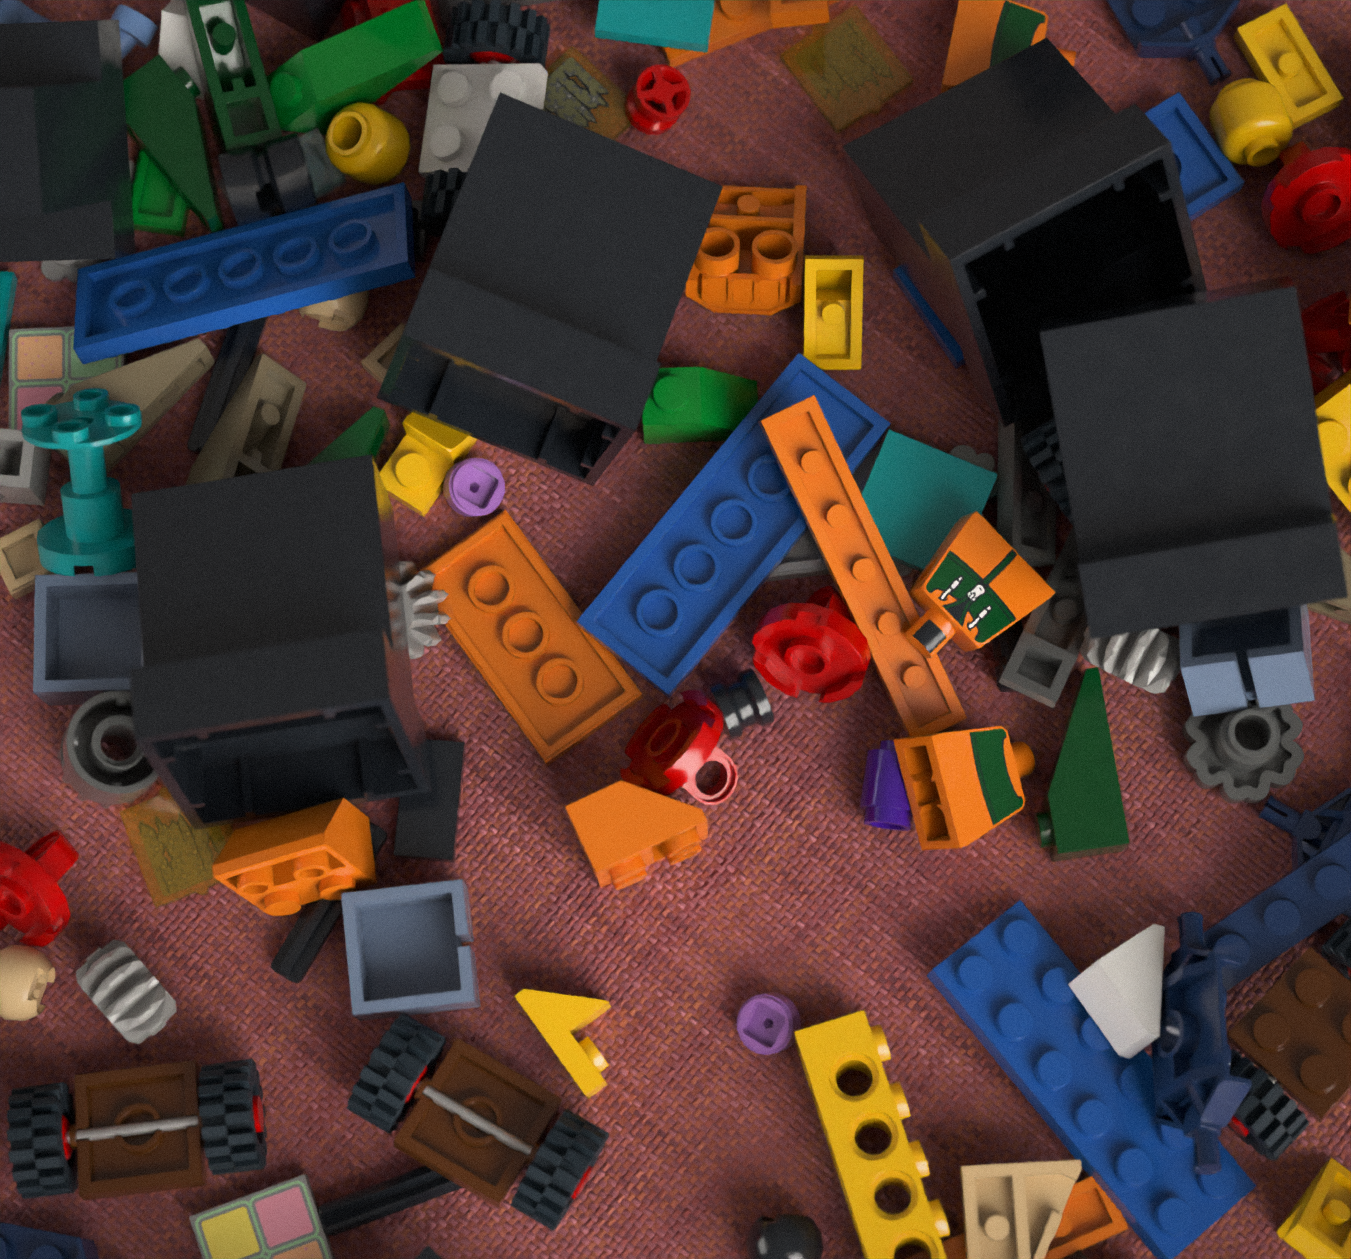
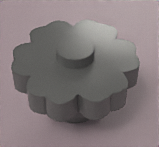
M1258 699L1247 701L1248 709L1195 717H1193L1191 711L1190 717L1182 727L1183 736L1192 744L1184 754L1183 762L1186 768L1193 773L1196 784L1203 789L1219 786L1222 798L1231 804L1243 801L1246 803H1259L1268 795L1270 787L1278 789L1286 787L1293 780L1296 769L1304 760L1302 748L1294 742L1301 733L1303 724L1301 719L1293 713L1291 704L1260 708Z

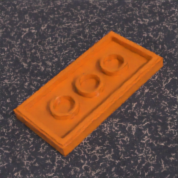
M506 510L499 513L419 570H430L436 574L431 591L444 590L449 594L443 602L438 603V611L446 613L451 618L444 626L547 767L643 698L640 690L614 655L577 625L576 621L580 618L582 612Z

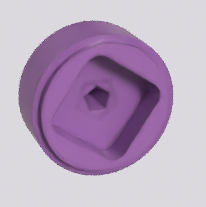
M470 458L457 462L449 469L444 479L443 491L447 503L455 512L467 517H477L491 513L500 505L504 497L505 482L502 473L492 462L483 458Z
M767 992L749 998L741 1006L737 1016V1031L740 1039L748 1049L762 1055H771L788 1049L795 1042L794 1032L800 1030L801 1027L800 1015L794 1003L786 996L775 992Z

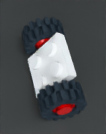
M472 0V5L462 1L458 3L457 7L452 6L450 9L443 56L446 64L451 65L433 66L419 173L425 178L419 223H421L420 227L423 230H428V234L433 237L442 236L499 93L501 92L543 110L548 76L545 65L550 24H547V19L543 15L537 16V11L531 8L520 10L521 4L513 2L509 6L501 5V0H491L490 4H485L483 0Z

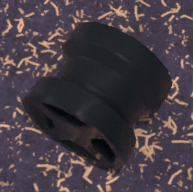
M752 668L739 672L737 680L725 685L716 682L707 686L709 698L723 712V731L730 741L741 737L746 727L753 724L766 726L774 722L773 712L766 693Z

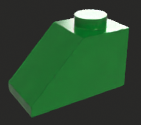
M703 367L659 368L642 413L644 444L726 441L757 404V381Z

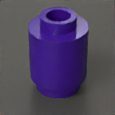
M882 740L880 742V749L867 751L860 808L865 810L863 823L881 829L907 831L911 830L913 815L893 740Z

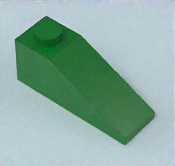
M413 0L303 49L270 73L266 78L281 130L326 135L329 123L335 114L345 106L357 102L372 104L442 53L443 49L425 1Z

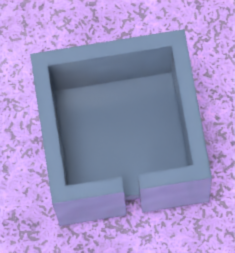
M123 572L106 576H94V573L75 574V576L60 574L35 575L33 693L48 706L83 705L90 698L108 691L123 690L131 692L130 669L143 667L137 572Z
M1307 604L1179 625L1180 668L1193 717L1248 709V700L1258 699L1260 708L1315 701Z
M463 879L341 893L352 1015L360 1021L399 1017L402 1013L410 1016L481 1007L475 953L470 946H462L464 942L474 941L469 890Z

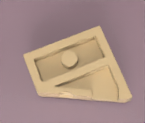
M1081 1160L961 1166L960 1181L966 1259H1044L1063 1217L1062 1213L1075 1180L1078 1179L1081 1172Z

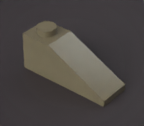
M197 338L76 383L65 394L63 392L57 393L45 404L56 405L73 401V394L77 391L100 388L109 392V400L132 403L140 407L142 426L133 435L121 441L103 446L108 474L213 366L215 360L208 347ZM54 449L69 463L67 450Z
M264 353L256 356L192 465L186 485L280 470L307 383Z

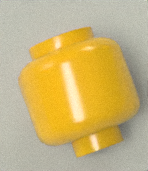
M1253 78L1236 80L1220 91L1210 109L1209 120L1221 152L1231 162L1255 167L1267 165L1280 155L1281 150L1286 147L1292 137L1293 124L1282 96L1274 85L1267 82L1258 81Z
M357 102L345 106L335 114L327 128L325 149L331 164L342 173L362 183L377 185L390 181L400 173L407 162L410 152V137L403 122L391 113L374 104Z

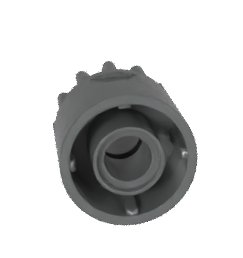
M115 690L98 694L86 701L76 711L63 734L60 749L57 753V758L60 760L64 773L62 781L66 784L69 783L78 792L79 800L86 801L89 799L101 803V806L105 809H108L111 805L133 803L136 798L143 795L154 784L159 776L134 740L131 692ZM109 742L118 745L124 752L125 760L115 761L108 758L101 749V743Z

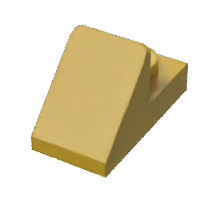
M805 255L803 275V356L821 370H861L863 255Z
M412 412L402 422L406 435L380 471V476L389 496L422 517H425L443 490L447 472L454 464L464 460L477 439Z
M523 989L517 993L515 998L585 1096L589 1099L604 1088L607 1083L600 1072L609 1066L588 1036L578 1043L573 1035L610 1009L609 1001Z
M1332 1157L1318 1172L1277 1231V1235L1301 1253L1306 1259H1351V1172Z

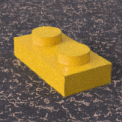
M1287 4L1236 29L1233 36L1234 40L1258 80L1274 85L1281 94L1292 121L1293 129L1339 107L1343 96Z

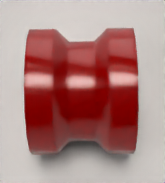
M668 65L650 66L639 75L635 84L627 93L624 102L625 115L630 124L638 131L648 135L663 134L673 127L679 116L688 107L691 98L690 85L685 76L676 68ZM654 100L661 105L662 110L649 104L648 101Z

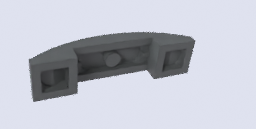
M1074 526L1046 582L1055 593L1050 599L1032 611L999 683L1052 708L1055 707L1080 652L1079 649L1085 639L1083 634L1088 626L1078 568L1079 553Z

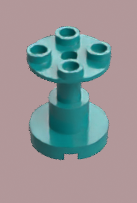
M100 388L77 391L73 394V401L56 405L35 404L25 407L21 410L23 438L30 444L38 447L67 450L71 481L64 484L60 489L63 515L49 521L38 531L37 547L40 564L46 570L64 576H75L74 566H93L94 576L112 575L136 568L132 509H123L120 482L114 478L107 477L103 446L121 441L133 435L142 426L140 407L132 403L109 400V392Z

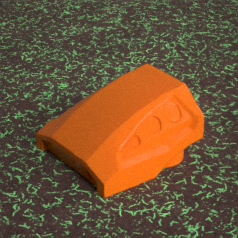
M721 185L723 186L686 282V296L714 313L773 315L801 302L807 185H795V189Z

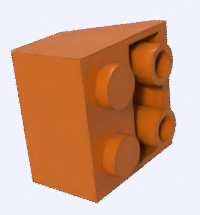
M621 780L565 806L570 824L600 888L610 883L613 884L615 890L633 885L648 876L645 870L647 866L664 858H667L670 865L684 861L702 850L699 843L708 838V820L702 809Z
M340 798L236 829L212 865L213 877L266 914L272 916L294 914L301 909V905L321 899L342 900L341 893L356 892V889L377 884L369 817L345 798Z

